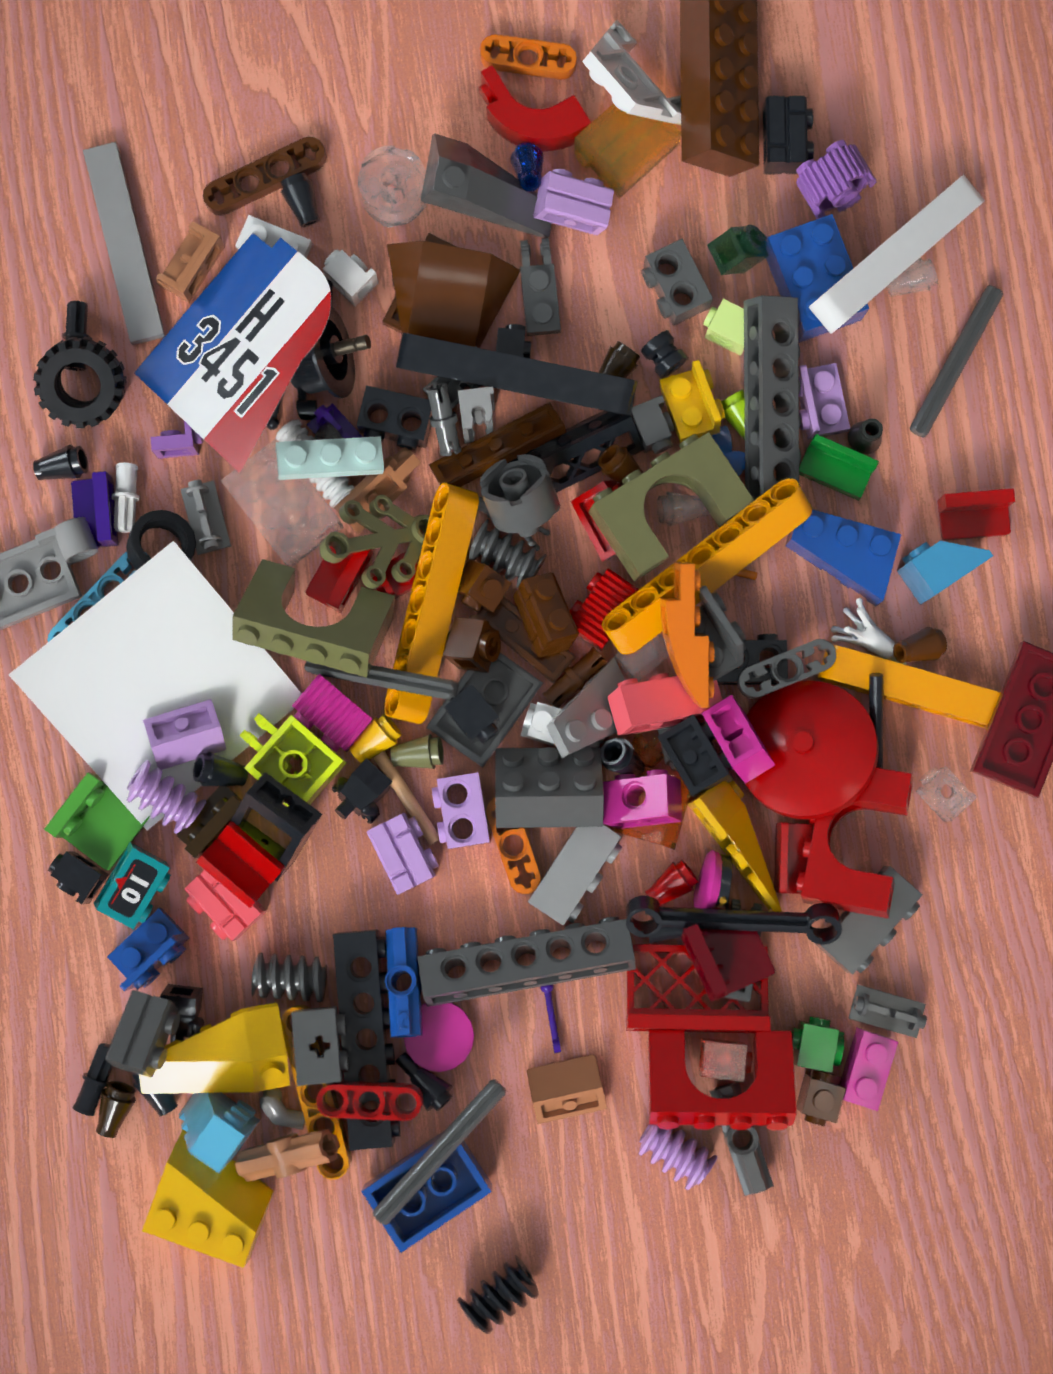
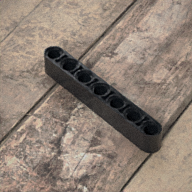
M402 333L396 368L488 387L493 386V388L629 416H631L638 381L408 333Z

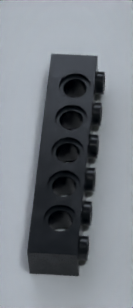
M378 929L333 934L338 1007L339 1014H344L346 1035L341 1036L342 1050H347L349 1072H344V1081H365L361 1076L362 1067L374 1065L380 1072V1078L377 1082L397 1083L396 1079H390L389 1065H395L394 1045L393 1043H387L386 1029H390L389 1007L384 1008L383 994L389 993L385 984L388 972L381 971L380 959L386 958L385 936L379 937ZM357 957H364L370 961L371 972L368 976L361 977L354 972L353 962ZM368 993L373 997L374 1007L371 1011L363 1012L357 1008L355 1001L358 994ZM360 1030H373L377 1036L376 1045L373 1047L361 1045L358 1039ZM368 1091L361 1095L363 1106L368 1101H376L380 1104V1099L374 1092ZM347 1119L350 1151L393 1147L395 1137H400V1121Z

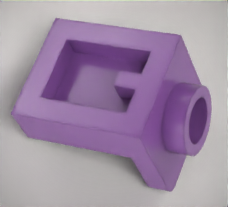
M184 421L185 434H181L177 430L163 431L160 433V436L151 437V450L158 459L199 455L198 444H203L204 439Z

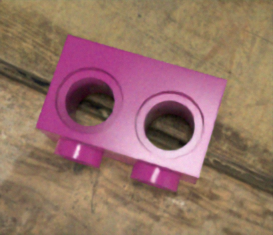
M732 695L702 712L732 768L744 783L749 782L775 766L774 761L744 710Z

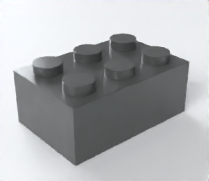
M551 747L495 748L496 828L603 827L604 792L602 759L600 755L601 747H585L563 758L557 748Z

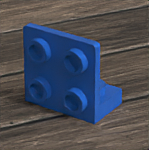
M158 908L107 956L127 978L120 984L123 991L133 988L138 991L142 987L146 988L160 975L157 969L162 964L173 963L186 951L183 944L189 937L162 908Z

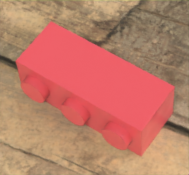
M669 673L654 675L648 679L649 681L638 682L637 678L621 681L617 684L618 688L607 696L618 737L673 727L693 714L699 721H705L702 712L723 700L718 682L715 680L714 697L709 698V708H701L690 698L678 676L670 677Z

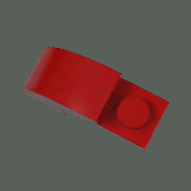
M493 65L481 71L479 91L488 105L486 106L487 121L499 135L512 144L533 151H556L570 147L590 136L591 121L574 94L552 107L533 109L520 104L512 97Z

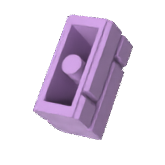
M554 169L544 175L539 182L534 218L597 236L607 229L609 224L614 190L604 187V182L599 179L586 178L580 180L573 178L572 173L568 170Z
M402 813L366 831L397 895L436 876L434 869L439 867L431 848L423 849L418 837L424 834L415 816L408 819L406 813Z

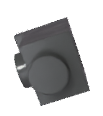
M662 395L632 407L631 416L644 453L653 450L654 454H658L673 446L671 432L674 431V426L668 412L662 413L661 411L665 402Z

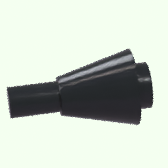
M406 1052L395 1061L410 1077L411 1083L420 1088L423 1093V1105L427 1111L432 1108L439 1111L452 1098L449 1091L453 1086L428 1070L420 1068Z

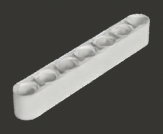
M963 174L811 304L809 309L829 333L832 334L979 207L985 199Z

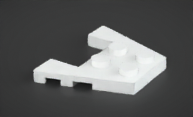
M616 20L582 61L590 70V77L597 84L604 86L611 94L614 105L627 114L681 125V95L667 98L628 54L637 44L636 40Z

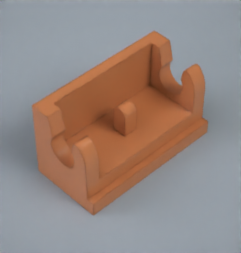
M193 221L189 225L188 235L163 274L159 273L156 277V283L188 303H190L225 248L218 234Z

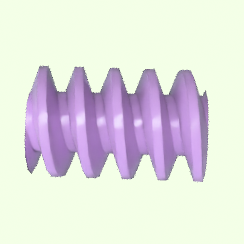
M147 760L139 767L127 786L129 790L127 802L130 803L137 797H140L139 810L142 811L147 806L152 805L150 817L155 818L160 813L165 814L162 825L166 826L174 820L176 825L173 833L178 834L184 828H188L203 809L206 800L203 799L196 803L197 794L194 791L184 796L186 787L183 784H178L172 788L174 778L167 776L161 780L162 770L160 768H155L149 773L151 763Z
M648 1125L640 1138L641 1146L638 1154L642 1156L651 1150L653 1152L650 1160L652 1165L663 1159V1173L674 1167L676 1169L673 1179L675 1182L684 1176L688 1178L685 1186L686 1190L691 1189L696 1184L699 1185L714 1166L718 1156L714 1155L707 1160L708 1148L701 1147L695 1151L697 1140L694 1138H690L683 1143L685 1131L681 1129L672 1134L673 1129H661L657 1125Z

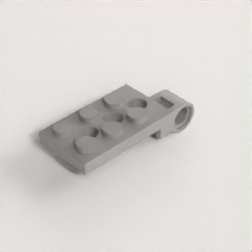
M85 517L73 518L62 522L50 530L35 535V540L0 553V630L82 597L70 565L87 559L99 551ZM50 562H58L61 567L59 576L53 580L46 579L44 576L45 566ZM18 575H26L29 581L27 589L22 593H15L12 589V581Z

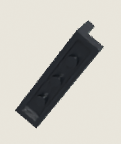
M602 411L567 428L566 433L525 454L541 458L550 476L556 466L560 464L570 466L566 476L560 479L551 477L557 493L600 472L602 468L598 464L599 458L608 447L614 444L616 437L626 432L629 433L632 444L626 446L632 456L644 449L632 416ZM591 449L601 451L595 462L591 464L581 462L587 451Z

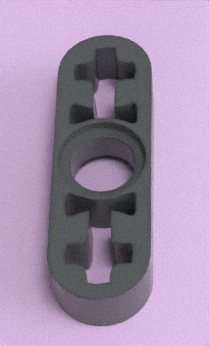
M816 639L747 667L738 677V689L747 698L756 699L829 669L836 660V650L829 641ZM814 647H818L820 651L826 650L828 656L823 659L825 665H821L819 661H813L805 665L809 672L804 673L803 662L796 653L802 652V659L815 653ZM789 659L794 662L796 674L793 678L784 679L778 674L777 665L780 660ZM769 665L770 675L777 685L771 686V679L759 685L760 691L756 692L753 687L747 688L745 682L749 680V673H753L755 677H760L768 673L764 666Z

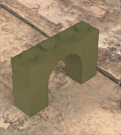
M709 432L700 438L696 434L690 436L679 444L681 450L671 456L668 451L661 454L650 463L652 468L644 473H641L639 469L630 473L622 480L623 486L615 491H612L610 487L606 488L593 498L595 503L588 513L633 581L638 580L657 568L669 557L648 525L644 514V500L647 492L652 488L665 483H676L688 487L698 495L718 527H721L754 501Z
M262 559L233 614L232 640L367 678L393 620L395 596L361 587L351 611L343 620L323 627L304 625L293 620L285 612L294 594L295 568Z

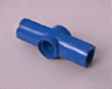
M392 928L386 930L388 973L385 978L386 988L389 992L390 1035L392 1038L423 1036L421 1012L422 986L417 957L419 956L417 928ZM403 974H410L412 978L411 986L406 991H399L396 986L398 978Z

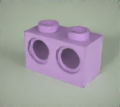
M479 772L437 779L438 787L432 788V796L435 809L441 808L443 822H437L440 843L447 842L448 849L490 843ZM453 785H463L467 789V798L461 804H453L448 799V790ZM459 819H467L473 825V832L466 839H459L454 835L453 826Z

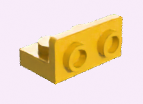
M699 360L692 361V370L659 380V387L680 443L694 434L700 438L708 432L711 435L720 433L721 419L725 418L724 409L719 398L714 400L711 389L714 388L711 374L708 369L703 370Z

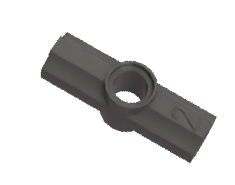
M739 1081L728 1083L709 1091L711 1097L720 1099L733 1098L743 1093ZM721 1125L724 1140L729 1149L744 1196L756 1194L773 1187L774 1185L759 1143V1135L754 1126L747 1129L751 1137L750 1142L746 1146L739 1148L734 1146L732 1142L733 1134L737 1130L730 1128V1125Z

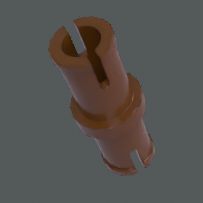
M592 647L572 668L569 666L563 670L565 674L542 695L554 707L559 708L578 689L582 690L585 683L604 665H607L608 662Z

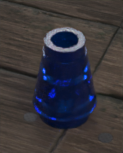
M530 142L521 143L511 154L510 162L521 183V187L526 191H535L541 185L544 155L535 144Z

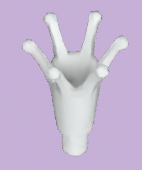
M861 598L856 599L859 607L857 608V613L861 620L849 608L843 609V613L856 624L857 629L855 630L849 626H846L844 629L832 626L831 631L833 633L838 632L849 636L833 635L831 638L833 642L853 643L866 648L883 659H890L900 663L893 654L895 642L876 626L865 610Z

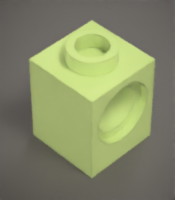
M723 299L718 309L713 306L711 307L703 325L708 327L705 338L741 356L744 351V308Z

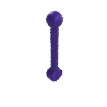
M554 985L541 986L540 989L545 994L554 1053H560L561 1048L551 994Z

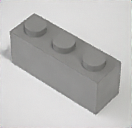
M605 825L603 827H576L529 898L528 903L561 925H564L567 920L573 923L584 907L579 902L586 890L593 893L603 878V875L598 873L605 861L612 864L623 846L618 844L621 836Z

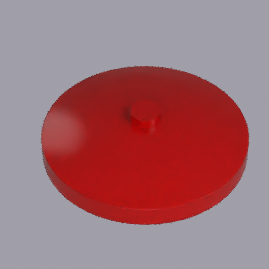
M799 681L763 696L749 710L747 717L774 761L775 766L745 784L753 796L768 809L790 818H822L845 809L869 785L878 761V738L868 712L849 692L833 684L821 681Z

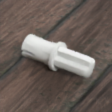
M118 463L115 465V493L111 497L112 500H115L114 529L117 532L130 533L135 524L136 502L140 500V496L136 494L138 466L133 463Z

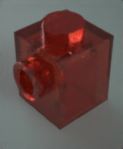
M702 1037L698 1074L701 1077L744 1082L745 1073H751L753 1054L747 1051L748 1046L744 1042Z

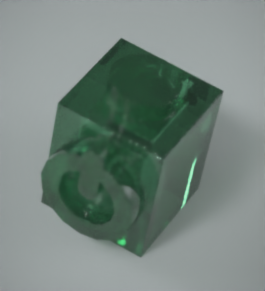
M752 224L731 227L707 245L721 275L745 273L769 256L766 250V235Z

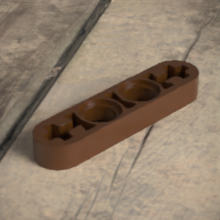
M305 137L207 184L203 190L204 203L208 210L215 215L222 216L281 189L282 185L280 182L289 176L298 173H306L308 176L320 170L326 162L324 146L315 137ZM311 148L313 152H316L315 160L310 161L308 157H305L306 149ZM294 154L300 166V168L298 169L295 168L293 159L291 158V156ZM278 161H284L289 165L288 173L281 177L274 176L271 173L272 165ZM246 176H255L258 178L259 184L255 190L245 191L240 187L242 179ZM233 183L239 195V197L237 198L234 197V194L229 186ZM219 191L222 196L225 195L223 197L225 202L220 205L217 201H213L215 199L214 193Z

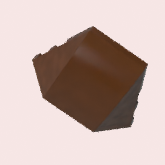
M424 240L387 244L401 336L402 333H408L480 348L518 277L520 269L491 253Z

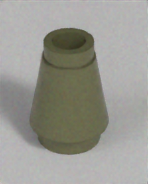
M430 734L392 746L391 760L393 766L435 769L436 765H442L444 763V750L441 738L432 737Z

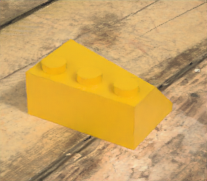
M182 1129L167 1160L142 1232L244 1268L252 1255L274 1190L260 1179L246 1182L242 1176H238L235 1166L236 1162L233 1159L219 1173L188 1152L184 1137L187 1132Z

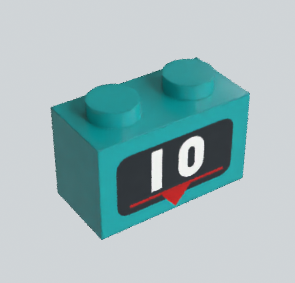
M130 842L94 902L96 910L132 929L136 927L138 921L144 923L152 910L153 905L150 901L156 891L161 893L169 882L171 874L168 873L170 869L168 863Z

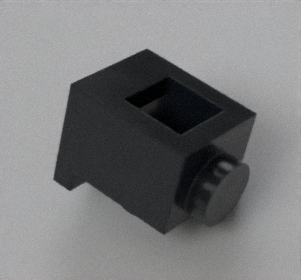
M508 324L505 328H498L496 352L530 359L531 341H525L526 327L518 324Z
M66 851L64 855L59 854L48 869L51 872V876L58 880L56 886L71 896H75L76 893L79 894L76 901L81 905L90 904L109 875L73 851Z

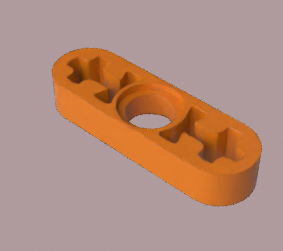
M494 34L484 38L480 45L482 64L486 68L493 65L496 71L564 80L571 77L576 70V52L567 44ZM493 47H499L500 53L496 59L491 58L490 52H492ZM510 48H514L513 62L509 61ZM524 50H532L537 54L538 59L535 63L526 65L519 60V55ZM543 53H548L547 66H542ZM559 56L566 57L567 63L564 64V68L557 67Z
M494 798L487 806L486 815L510 885L520 894L532 893L540 884L541 876L525 829H510L499 836L496 830V818L492 816V812L496 810ZM509 835L521 837L524 848L520 854L512 856L504 851L503 842ZM528 854L531 862L523 864L527 873L533 872L535 878L530 881L531 887L524 888L523 884H516L515 878L519 876L517 865L510 869L508 861L520 860Z

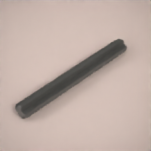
M989 285L984 290L910 426V431L915 435L924 438L931 430L1003 297V292L1000 289Z
M306 661L304 665L307 672L316 675L320 674L321 676L446 700H453L457 696L459 689L458 683L449 679L373 665L367 678Z
M492 1079L375 1207L372 1214L381 1224H389L506 1094V1089L497 1080Z

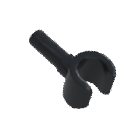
M301 387L297 388L298 400L296 408L299 418L302 420L314 419L316 417L314 412L317 410V400H307L306 392Z

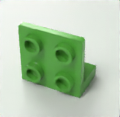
M88 772L44 830L55 838H64L108 871L120 859L128 844L132 843L140 833L149 817L141 824L97 774Z

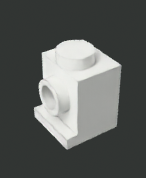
M337 249L324 262L323 271L326 279L330 280L333 286L354 306L378 284L376 272L372 268L365 272L368 269L367 266L355 254L349 257L343 250L339 251Z
M537 702V704L530 703L520 736L554 746V741L546 726L562 709Z

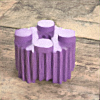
M843 139L831 144L826 149V155L820 157L819 160H807L796 169L799 175L796 184L816 219L825 217V212L833 208H837L841 212L852 207L853 204L858 203L862 198L859 193L862 189L866 188V185L871 188L877 183L857 146L854 144L847 146Z

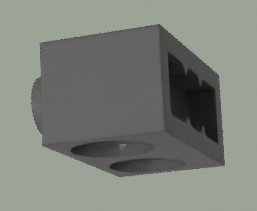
M683 239L645 256L644 269L641 270L647 287L649 289L654 287L659 297L656 302L663 318L669 317L672 325L675 326L710 309L713 298ZM662 264H670L675 268L676 272L666 275L658 267ZM678 293H684L690 297L691 302L687 305H681L674 300L673 296Z

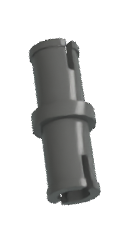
M436 383L437 389H434L433 385L425 388L432 412L430 423L431 427H434L436 430L440 455L451 456V450H454V454L461 452L455 423L458 421L457 414L452 412L447 383Z

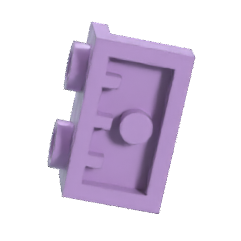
M833 363L807 368L806 365L798 366V379L800 381L798 397L802 409L799 410L801 430H806L808 439H812L815 434L824 437L848 432L850 425L837 364Z

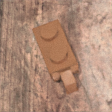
M404 447L393 457L389 456L385 459L383 474L367 475L334 509L339 513L340 508L347 501L355 500L362 505L364 510L371 514L369 510L370 502L378 495H386L393 502L408 488L406 485L410 479L408 475L421 462L413 452ZM377 503L378 507L384 511V506L381 503ZM347 508L349 514L355 516V512L351 508ZM357 522L349 524L358 534L365 529L364 526Z

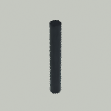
M871 673L869 674V716L878 738L879 750L876 768L883 769V674Z

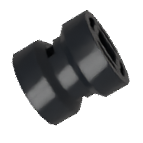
M668 330L652 338L641 349V353L647 360H653L655 372L661 379L672 374L688 360L685 352L673 345L674 338Z

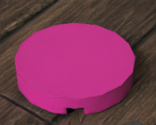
M424 1003L421 1006L423 1036L404 1038L406 1051L414 1063L425 1070L443 1072L454 1069L465 1061L472 1049L474 1039L472 1022L464 1010L454 1003L427 1007V1004Z

